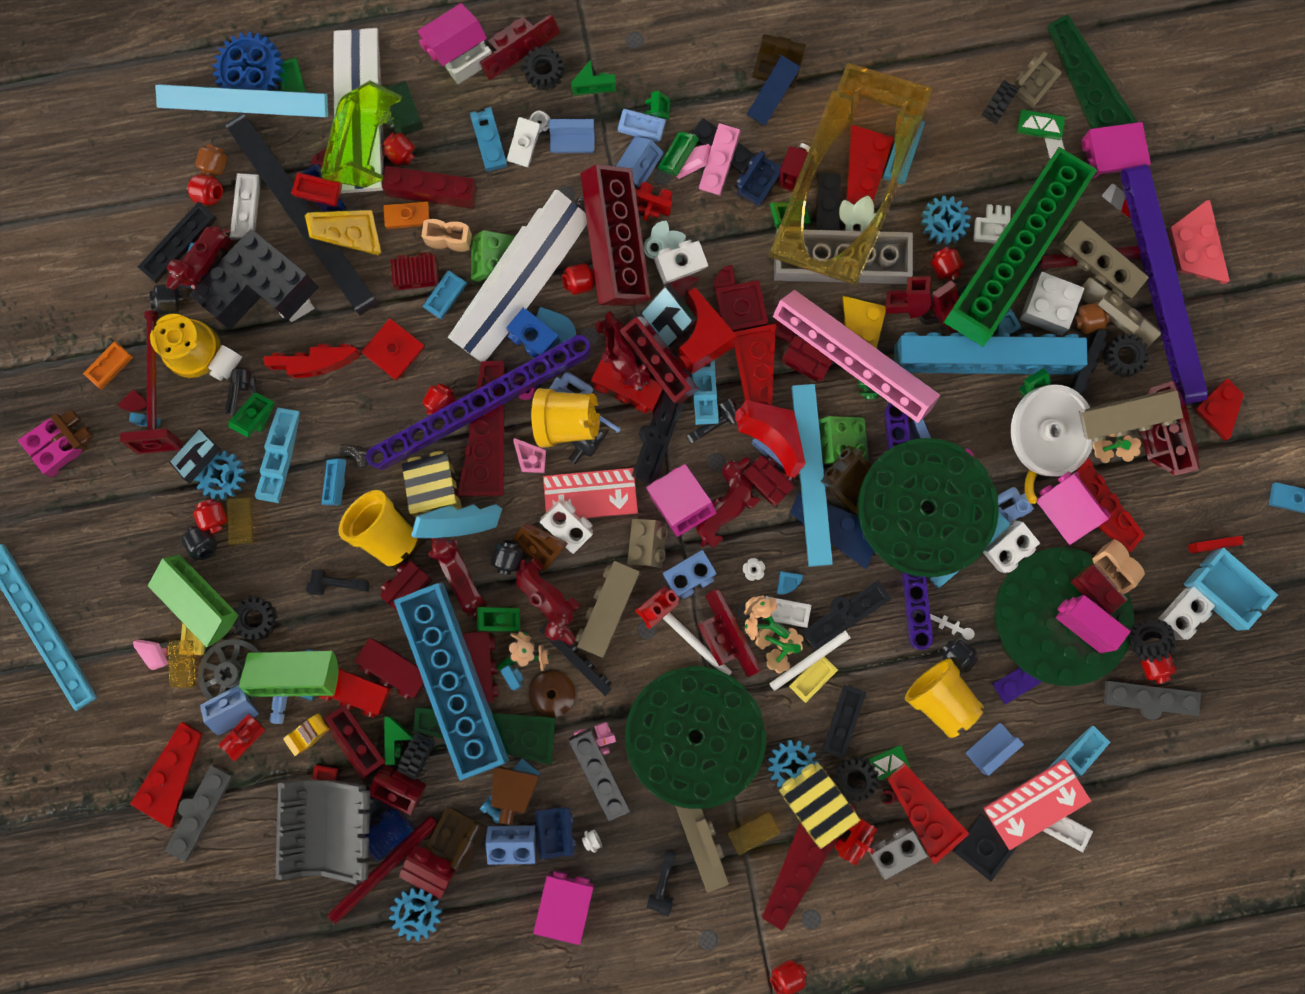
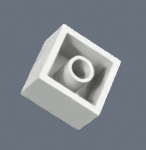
M1041 272L1034 279L1019 320L1062 336L1071 326L1084 288Z

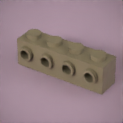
M1175 389L1079 410L1084 437L1088 440L1091 439L1092 442L1105 440L1106 435L1115 434V437L1129 434V430L1138 428L1139 431L1150 430L1154 424L1162 423V426L1177 423L1176 419L1183 418L1178 391Z
M616 561L613 562L612 566L607 565L603 574L606 581L603 587L598 586L594 595V599H597L594 608L589 607L584 620L588 621L585 630L580 628L575 641L579 642L578 648L599 657H605L639 577V571Z

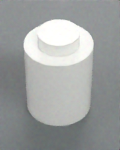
M222 345L208 366V369L211 370L209 375L220 381L223 378L228 380L242 356Z

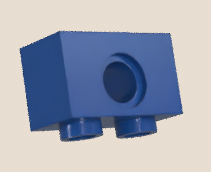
M524 307L506 327L510 334L508 338L516 345L523 344L527 348L525 351L533 358L554 348L560 341L559 335ZM534 331L538 333L536 339H526L529 332Z

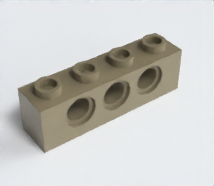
M1081 220L1073 222L1056 243L1061 247L1060 251L1064 255L1078 261L1077 265L1082 270L1090 271L1095 275L1094 278L1103 286L1107 285L1111 292L1118 295L1121 299H1132L1149 278ZM1083 242L1087 244V252L1085 254L1080 249ZM1100 256L1104 259L1102 268L1097 263ZM1117 270L1121 273V279L1119 282H1117L1114 278L1115 272Z

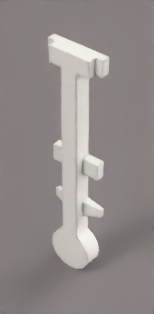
M915 610L912 617L915 618L917 613L921 615L923 613L920 610ZM930 614L931 620L940 623L938 628L943 630L944 626L952 629L953 635L956 632H960L962 637L967 640L974 637L973 629L960 628L959 621L954 625L947 622L948 617L945 615L941 619Z

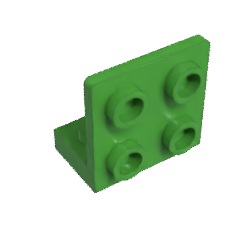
M485 230L473 236L471 241V281L480 282L489 277L516 236Z
M829 416L818 420L823 466L834 464L839 458L840 453L847 446L860 449L863 452L861 456L869 462L864 418Z

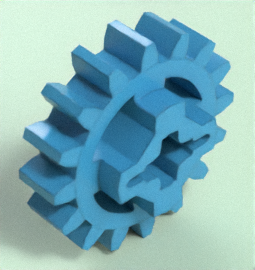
M942 196L940 202L937 198H934L932 204L928 203L926 205V211H923L921 215L924 219L920 225L926 226L923 233L931 234L929 237L930 241L936 238L939 245L943 240L947 246L951 239L954 243H957L959 237H964L966 234L965 230H968L970 224L966 222L970 220L971 216L965 215L968 208L960 207L962 204L961 200L955 203L953 196L949 201L946 200L945 196ZM939 209L938 214L932 216V213ZM959 225V228L952 233L953 227Z
M223 451L222 454L218 452L200 472L199 476L194 479V481L200 482L197 489L204 490L203 495L207 497L211 495V499L217 500L219 496L222 500H227V494L235 497L234 490H242L239 483L246 482L245 479L241 478V475L246 473V470L240 469L243 462L236 461L237 456L234 454L229 456L227 451ZM218 461H226L229 464L221 465ZM219 471L223 472L221 473V480L217 479L220 477ZM219 485L222 487V490H214L211 487Z
M788 740L786 747L779 743L780 750H772L775 757H768V760L773 763V766L767 767V770L774 771L770 778L771 780L778 779L776 785L780 787L786 780L780 776L779 772H786L789 774V779H795L806 766L819 764V762L812 760L816 755L815 752L808 753L810 746L806 745L801 748V741H797L794 746L792 741ZM796 750L802 752L807 760H800L797 757ZM786 752L787 757L783 762L778 763L781 755ZM791 760L801 764L795 768V772L785 767L791 764Z
M416 887L411 888L410 894L407 890H404L402 892L403 898L397 896L394 899L398 905L390 907V910L394 911L395 914L391 915L389 920L396 921L392 929H400L399 937L404 933L407 934V941L412 936H415L416 941H420L422 934L427 939L430 936L429 930L432 932L437 930V926L434 923H440L442 920L437 916V914L442 912V908H436L440 900L436 899L433 901L432 894L426 895L423 889L417 892ZM415 898L422 899L426 903L417 902ZM403 904H405L406 911L404 916L401 917V909ZM424 909L419 917L415 916L408 919L413 911L417 912ZM431 911V920L429 924H427L428 921L426 919L427 913ZM406 925L415 926L416 930L411 929Z

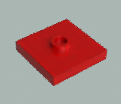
M389 318L361 353L394 380L398 381L424 350L425 346Z

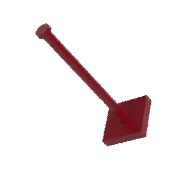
M148 310L144 312V318L147 319V430L120 433V442L137 455L179 451L183 447V442L167 428L157 429L156 351L151 345L150 334L156 326L158 313Z

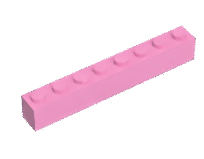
M793 290L780 300L773 315L775 319L917 423L932 410L941 395L796 290Z

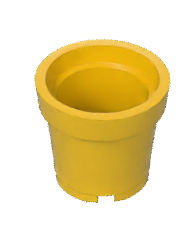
M168 314L161 317L156 322L157 325L154 330L151 331L150 341L153 349L161 356L166 366L175 374L186 378H196L210 371L208 366L221 347L216 332L203 322L188 319L179 314Z
M538 388L533 397L531 415L532 429L537 445L540 448L553 447L557 443L595 440L594 436H598L600 426V413H596L594 407L599 406L596 395L594 393L555 392L553 389Z
M380 490L367 492L355 500L343 515L339 525V535L344 541L354 547L362 548L386 566L400 563L403 560L401 556L405 552L410 554L417 542V538L412 536L413 527L394 509L392 501Z
M951 659L943 660L928 669L913 683L905 695V700L914 709L921 710L949 738L960 735L957 731L961 728L968 730L981 717L983 711L980 708H984L961 678L960 670Z

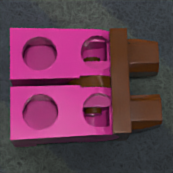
M69 410L62 415L53 414L50 419L41 423L18 439L28 455L32 457V460L41 472L53 478L59 473L60 468L88 449L86 444L94 436L85 426L76 432L72 427L79 423L81 419L76 412Z

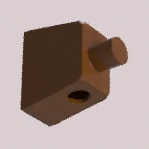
M501 766L494 767L491 806L501 808L500 823L513 825L515 812H526L540 775Z

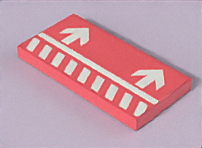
M634 468L543 476L546 512L561 499L563 502L566 500L575 507V513L580 518L583 516L585 518L638 514L635 478L631 477ZM556 512L553 515L556 521H564L566 519V515L563 512Z
M1063 759L986 805L983 809L1008 849L1011 850L1091 802V799L1067 761Z

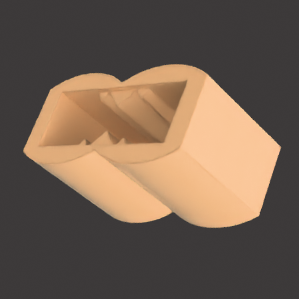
M428 219L423 222L422 238L427 246L434 249L448 247L458 252L470 250L472 234L468 225L461 222L445 223L438 219Z
M1115 539L1104 545L1093 558L1094 564L1108 576L1111 582L1118 588V592L1122 594L1135 588L1145 575L1142 566L1135 559L1131 558L1125 546Z

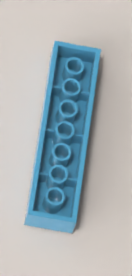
M909 332L901 336L895 344L894 362L909 373L1034 374L1043 368L1049 375H1074L1087 366V338H1079L1077 334H1069L1064 337H1056L1055 334H1045L1042 337H1033L1032 334H1021L1019 337H1010V334L1002 333L997 334L996 337H990L984 347L961 333H952L950 336H941V333H928L927 336H918V333Z
M444 583L434 584L394 600L459 781L505 764L509 761Z

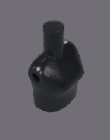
M599 430L598 436H594L595 440L572 441L576 449L569 457V460L576 464L583 454L592 457L606 435Z

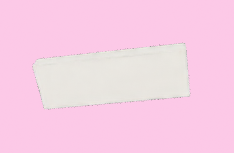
M237 173L230 238L232 240H240L250 229L254 231L256 229L261 183L259 175Z

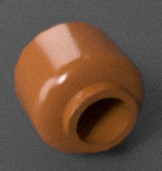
M206 144V147L202 146L198 150L195 167L201 170L200 174L221 176L225 171L228 156L224 153V149Z
M1098 302L1080 306L1077 309L1076 316L1073 318L1076 329H1080L1082 333L1087 335L1095 333L1098 329L1104 330L1107 323L1110 322V316L1098 306Z

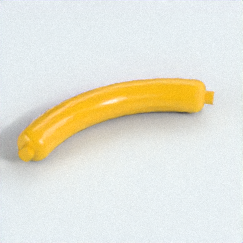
M1029 470L1025 479L1024 490L1028 502L1035 504L1037 497L1034 492V482L1037 474Z

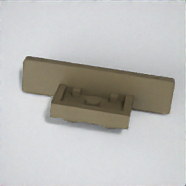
M1092 276L1081 286L1084 288L1081 296L1088 304L1098 302V306L1109 314L1112 323L1129 336L1134 334L1136 335L1135 339L1142 338L1141 344L1143 345L1145 342L1147 344L1145 348H1148L1161 335L1160 329Z
M676 807L706 891L709 893L727 886L729 883L720 861L721 858H724L720 844L715 845L712 836L716 835L712 822H706L702 809Z

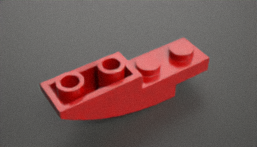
M318 344L317 347H310V356L306 353H295L294 356H286L284 353H272V356H264V366L269 370H286V374L292 379L309 378L333 372L352 363L360 357V352L352 344H340V347Z

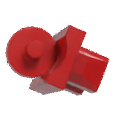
M642 182L638 190L635 189L638 212L644 213L643 220L648 222L650 216L658 218L660 214L669 217L672 209V191L661 189L658 197L651 194L653 190L651 184Z
M665 585L635 611L643 618L647 628L650 629L679 604V598L672 589L668 590Z
M248 714L218 746L235 762L254 744L266 729L251 714Z
M861 818L859 822L848 829L851 832L848 839L841 838L835 845V848L840 852L838 855L855 866L860 859H863L867 851L874 854L875 850L870 845L878 830Z

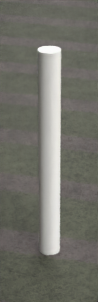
M670 612L663 618L716 670L728 675L732 673L725 664L719 666L712 652Z
M846 631L842 632L770 682V686L774 691L849 640L850 636Z

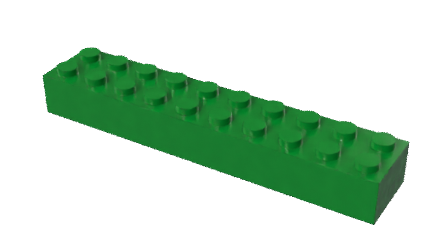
M1058 147L943 323L984 347L1097 169Z

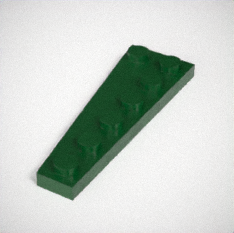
M1066 14L1050 23L1047 30L1090 129L1138 123L1070 16Z
M416 708L413 731L444 739L434 709ZM492 713L507 755L552 765L556 718Z

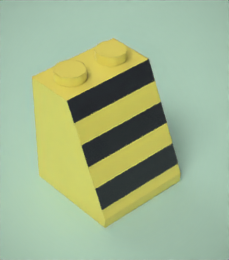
M437 451L431 453L430 457L423 459L420 456L407 459L408 462L402 463L410 515L417 518L419 515L452 505L457 510L462 509L451 457L448 453Z
M816 763L815 765L810 764L801 771L802 774L795 779L790 778L782 785L783 788L779 792L811 838L821 849L859 822L860 819L825 770Z

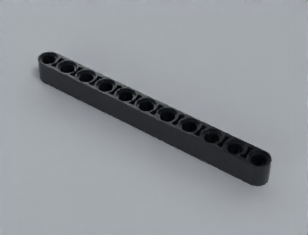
M241 113L226 123L225 126L359 316L376 306L378 302L336 244L309 237L305 215L312 213L313 210L305 199L291 194L293 182L245 114Z

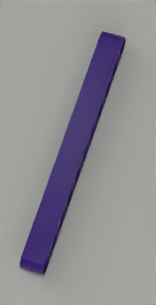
M1147 164L1122 169L1121 181L1138 248L1141 252L1144 271L1149 277L1147 283L1158 326L1161 330V337L1172 380L1175 381L1186 405L1204 401L1207 399V388L1150 168Z
M582 335L574 336L391 436L368 450L366 454L367 462L378 470L387 469L589 357L591 353L589 340ZM581 343L586 346L583 352H576L574 350L577 344ZM563 354L566 356V360L563 363H556L554 361L555 357ZM543 365L546 367V370L543 374H536L534 372L535 368ZM523 376L526 378V381L523 385L514 384L515 379ZM497 388H506L503 396L494 395ZM484 398L486 400L484 406L480 408L474 406L477 399ZM458 409H464V417L456 419L454 417L455 412ZM438 420H444L445 426L440 430H436L434 428L435 423ZM418 431H424V438L420 441H415V434ZM398 442H404V448L401 452L394 451V446ZM383 453V461L375 463V455Z
M891 403L887 405L884 411L888 450L910 440L908 416L901 410L900 417L891 416L889 410L897 408ZM900 430L903 433V439L896 440L892 436V431ZM901 572L909 643L916 650H925L933 643L926 578L913 577ZM912 587L920 589V599L915 600L910 596ZM915 610H920L924 615L921 623L913 620L912 616ZM918 633L926 636L927 640L924 646L917 645L915 641Z

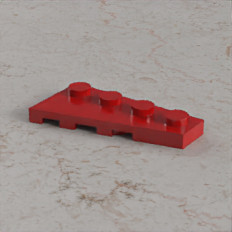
M851 125L846 201L855 206L860 199L866 196H870L872 201H874L894 138Z
M776 324L734 332L737 335L734 350L745 401L748 400L772 406Z
M1088 458L1076 471L1080 474L1079 478L1103 509L1106 508L1111 514V517L1099 525L1098 528L1112 540L1115 539L1122 543L1128 553H1130L1143 539L1145 534L1129 512L1125 511L1119 503L1120 500L1116 494L1111 492L1105 483V479L1101 474H1098L1092 466L1094 464Z
M181 722L130 805L169 829L173 828L174 817L181 803V796L185 785H187L190 776L189 772L192 763L195 761L203 733L187 723Z
M905 763L887 777L934 865L969 835V832Z

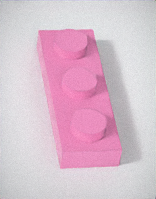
M719 123L699 185L700 190L721 196L741 133L740 129Z

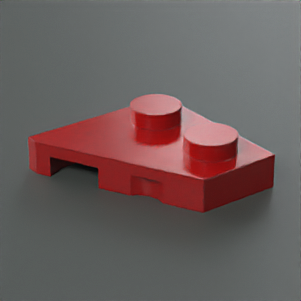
M1227 378L1193 411L1226 441L1231 437L1244 393Z

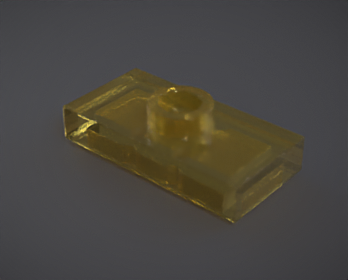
M252 498L227 499L229 545L254 544Z
M170 640L167 642L170 687L193 688L195 686L194 642Z
M770 812L728 833L739 856L781 834Z

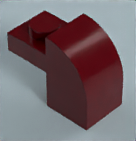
M931 276L908 277L907 290L887 291L886 314L909 313L910 319L927 313L931 307Z
M949 281L932 293L934 302L931 303V306L939 321L948 331L959 333L943 323L959 300L957 285Z

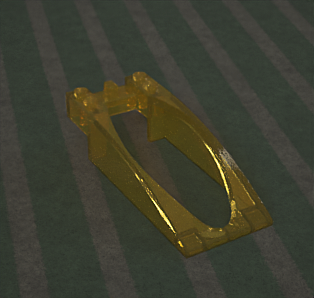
M847 63L837 91L832 90L770 250V258L857 285L904 173L929 107L933 88ZM861 98L901 109L897 110L894 134L895 157L892 176L878 212L862 234L842 253L826 261H818V259L811 258L804 245V214L813 178L826 152L853 121Z

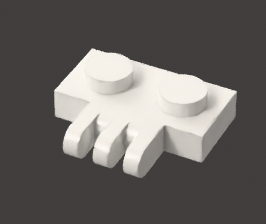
M988 204L986 218L977 217L975 219L974 242L996 243L1010 222L1011 207L1005 206L1004 214H1002V206L996 205L995 213H993V205Z

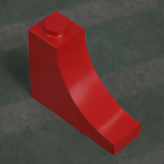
M696 288L688 291L686 301L691 312L697 318L695 330L688 341L680 346L678 354L679 364L691 374H694L734 348L737 335Z
M748 400L736 411L735 421L737 422L739 432L756 438L770 448L782 463L786 476L795 478L806 464L795 412Z

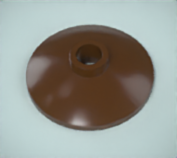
M544 672L537 676L530 686V703L534 710L542 716L553 718L562 716L570 710L575 701L574 685L570 678L561 672ZM549 690L556 692L554 699H550L547 696Z

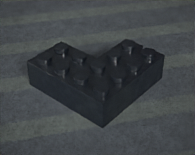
M250 229L189 295L231 330L260 298H263L289 320L319 286L305 272L254 230Z

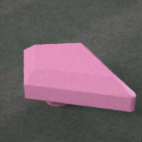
M709 144L694 147L679 172L678 179L706 166L711 150Z
M514 438L513 441L521 471L545 473L546 450Z
M139 639L133 641L134 648L151 670L169 664L166 659L168 651L166 648L161 649L159 643Z

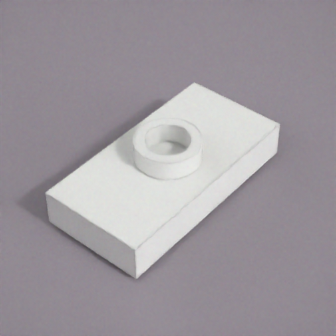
M521 117L518 118L507 161L525 167L530 166L541 124Z
M775 598L777 609L772 611V617L775 622L808 628L811 605Z
M1064 817L1043 830L1045 833L1081 852L1084 851L1093 833L1092 830L1068 817Z

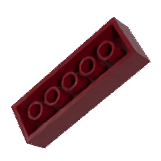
M595 164L580 173L598 304L607 306H637L651 300L632 168Z

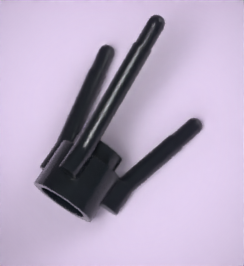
M244 369L232 371L225 412L228 413L231 406V416L235 415L239 391H247L248 387H250L252 395L254 392L257 393L256 379L251 378L250 371Z

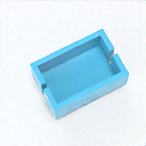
M1225 548L1212 550L1199 565L1202 568L1196 569L1184 583L1187 588L1195 587L1215 605L1212 610L1237 631L1249 630L1262 615L1259 611H1265L1278 596L1277 593Z

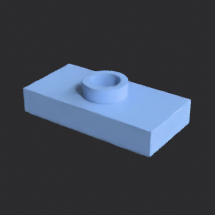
M623 108L618 132L651 139L660 143L666 119Z

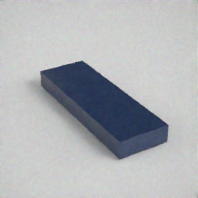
M781 56L749 109L747 116L766 126L801 67Z

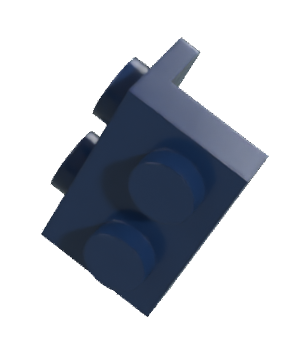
M762 150L758 156L754 155L751 158L747 173H742L736 183L738 185V195L759 207L762 206L778 181L781 168L780 165L767 159L765 152Z
M567 807L536 810L535 820L539 859L574 856L576 842L572 835L573 815L570 809Z

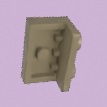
M1045 51L1040 57L1035 56L1027 66L1030 68L1026 74L1022 72L1014 82L1019 89L1016 96L1032 108L1036 106L1062 73L1045 60L1048 55Z
M632 519L628 565L663 567L665 539L668 535L667 523L657 520Z

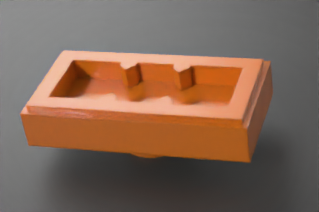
M428 202L384 205L386 229L423 226V222L430 219Z
M114 341L83 374L102 390L132 360L133 356L119 343Z

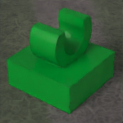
M660 91L651 92V98L645 101V104L651 106V110L646 111L645 114L670 120V98Z

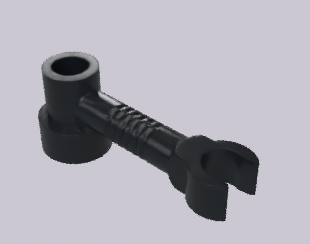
M733 398L717 406L721 413L717 424H705L686 436L690 444L726 422H729L730 425L736 422L735 414L737 409L735 406L737 404Z
M312 570L310 583H307L306 593L313 595H324L326 586L368 592L370 582L359 579L326 577L325 571Z
M670 850L665 852L655 895L650 894L647 903V909L660 912V915L666 917L670 915L674 898L665 896L676 852Z

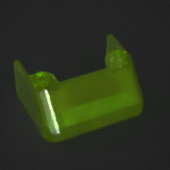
M369 80L342 96L336 108L321 170V178L364 188L383 180V175L376 173L375 168L369 165L377 129L383 123L388 122L391 111H389L390 106L401 101V95Z

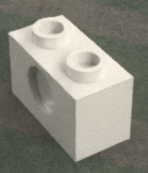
M687 240L679 244L680 248L671 250V247L658 252L659 255L654 259L663 285L700 272L708 267L699 241L692 243L691 240ZM676 256H682L685 259L684 266L676 263Z

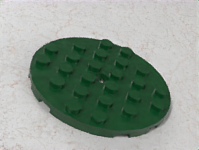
M933 438L909 440L886 451L866 473L858 497V518L863 535L869 546L880 559L892 568L917 577L932 578L946 576L972 564L990 544L995 534L999 517L996 488L993 486L988 471L983 464L966 452L964 448L945 440ZM928 501L933 504L934 511L932 514H927L922 510L921 506L924 502Z
M1059 547L1033 553L1018 562L1019 565L1016 569L1007 573L998 589L994 605V623L1001 640L1000 644L1010 660H1013L1023 672L1040 682L1067 687L1096 681L1111 672L1119 664L1131 643L1129 633L1117 650L1099 653L1055 618L1059 614L1057 609L1064 600L1083 596L1070 581L1084 568L1094 564V555L1088 552ZM1127 592L1123 594L1127 601L1110 616L1130 631L1131 629L1134 630V612L1130 595Z
M689 666L673 669L658 676L641 691L628 715L625 729V746L629 763L636 777L655 797L680 808L707 809L719 806L735 798L755 778L765 754L766 730L758 704L740 682L716 669ZM695 730L701 733L702 740L700 743L693 744L690 741L689 734L691 731Z

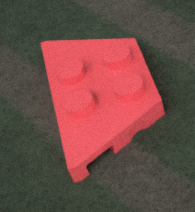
M1207 200L1173 225L1168 232L1178 272L1187 275L1193 274L1205 280L1207 278L1217 280L1219 284H1227L1230 282L1211 202Z

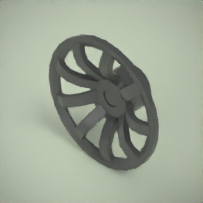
M238 639L224 640L212 646L204 654L198 667V683L204 696L208 700L214 698L207 688L217 683L221 685L218 695L226 692L227 688L232 689L239 685L246 658L240 662L237 661L241 646L248 648L252 653H261L257 647L249 642ZM234 645V651L230 660H227L221 647ZM215 651L221 661L218 666L207 663V660ZM204 668L214 671L213 679L204 682ZM249 697L251 703L258 698Z

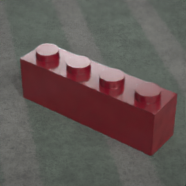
M385 167L382 189L387 197L474 209L477 186L473 178Z
M636 316L620 330L674 403H683L699 389L646 318Z

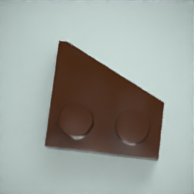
M528 523L523 525L512 539L519 543V547L531 559L535 558L543 566L541 569L543 572L553 564L568 545L566 541Z

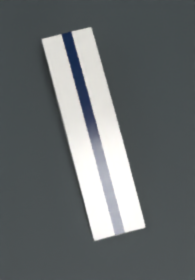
M377 28L334 31L336 182H340L343 185L341 193L383 190L382 172H384L382 150L384 147L381 145L384 142Z
M554 190L544 207L538 208L526 227L522 226L448 338L478 361H486L508 334L506 327L523 307L525 309L528 308L587 225L586 213L559 190Z

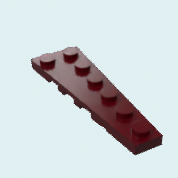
M481 361L477 389L505 375V362ZM497 388L494 395L503 396L505 388ZM479 398L475 401L474 406L480 408L484 406L486 400ZM505 404L479 417L470 424L465 461L458 490L459 497H504Z
M798 823L796 833L762 914L764 920L781 931L784 930L839 836L820 849L802 823Z

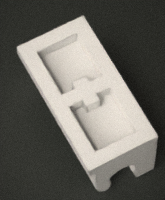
M482 41L460 57L447 63L445 67L458 85L482 70L480 61L492 54V52Z

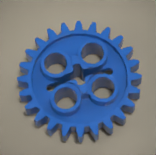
M241 32L239 39H236L233 35L231 36L232 43L224 41L225 49L218 48L222 54L221 56H214L219 62L212 64L218 70L212 74L217 78L215 83L219 87L253 90L279 89L275 83L276 81H283L278 74L285 72L280 67L284 64V61L279 58L282 54L277 50V46L266 36L263 38L259 33L254 36L251 32H248L246 37ZM263 55L262 59L257 61L258 57ZM237 76H240L239 79L236 82H234L235 78ZM261 76L260 80L255 83L256 79Z

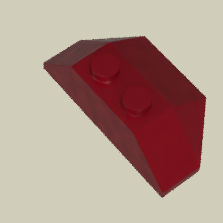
M1175 381L1151 387L1147 394L1169 389L1177 390L1183 418L1176 419L1177 423L1162 426V423L1154 424L1152 429L1140 432L1148 460L1177 476L1200 470L1198 445L1186 404Z

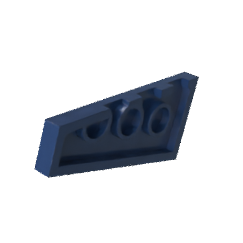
M798 492L789 514L804 524L802 494ZM827 504L830 543L866 570L874 551L863 535L858 516Z

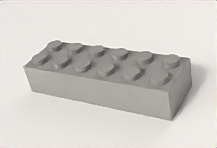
M777 229L775 234L774 281L907 284L908 277H913V233Z

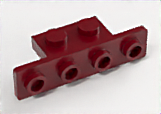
M550 14L535 25H532L525 17H522L490 38L488 42L494 52L480 61L486 77L489 80L493 79L529 55L528 52L530 50L532 52L535 51V47H541L560 34L554 17Z
M718 588L706 594L705 598L715 616L698 624V627L717 664L721 666L737 657L747 677L757 674L761 671L759 661L753 655L747 638L742 634L737 624L736 617L731 613L726 604L725 596Z

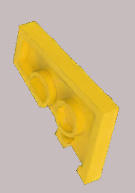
M372 210L312 212L305 215L310 238L375 255L381 253Z
M843 296L844 326L877 349L886 306Z

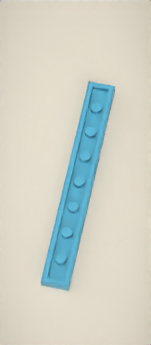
M155 85L157 108L328 117V99L325 93Z
M815 384L794 385L791 387L793 410L806 462L799 473L808 567L827 566L833 563L825 485L820 482L824 477Z
M0 544V588L73 709L79 711L98 697L4 544Z

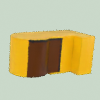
M318 713L288 734L283 740L294 756L311 748L330 728Z

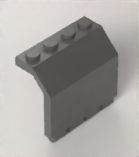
M292 780L278 783L276 879L285 880L299 876H325L354 884L363 883L364 880H368V861H364V858L369 857V837H365V834L369 833L370 813L365 812V809H370V791H366L365 785L337 780Z

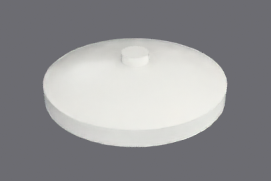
M1063 385L1041 386L1026 394L1017 405L1011 422V440L1016 455L1032 472L1043 476H1062L1068 471L1072 473L1086 461L1091 453L1093 442L1091 439L1088 440L1084 437L1079 410L1088 409L1090 406L1078 392Z

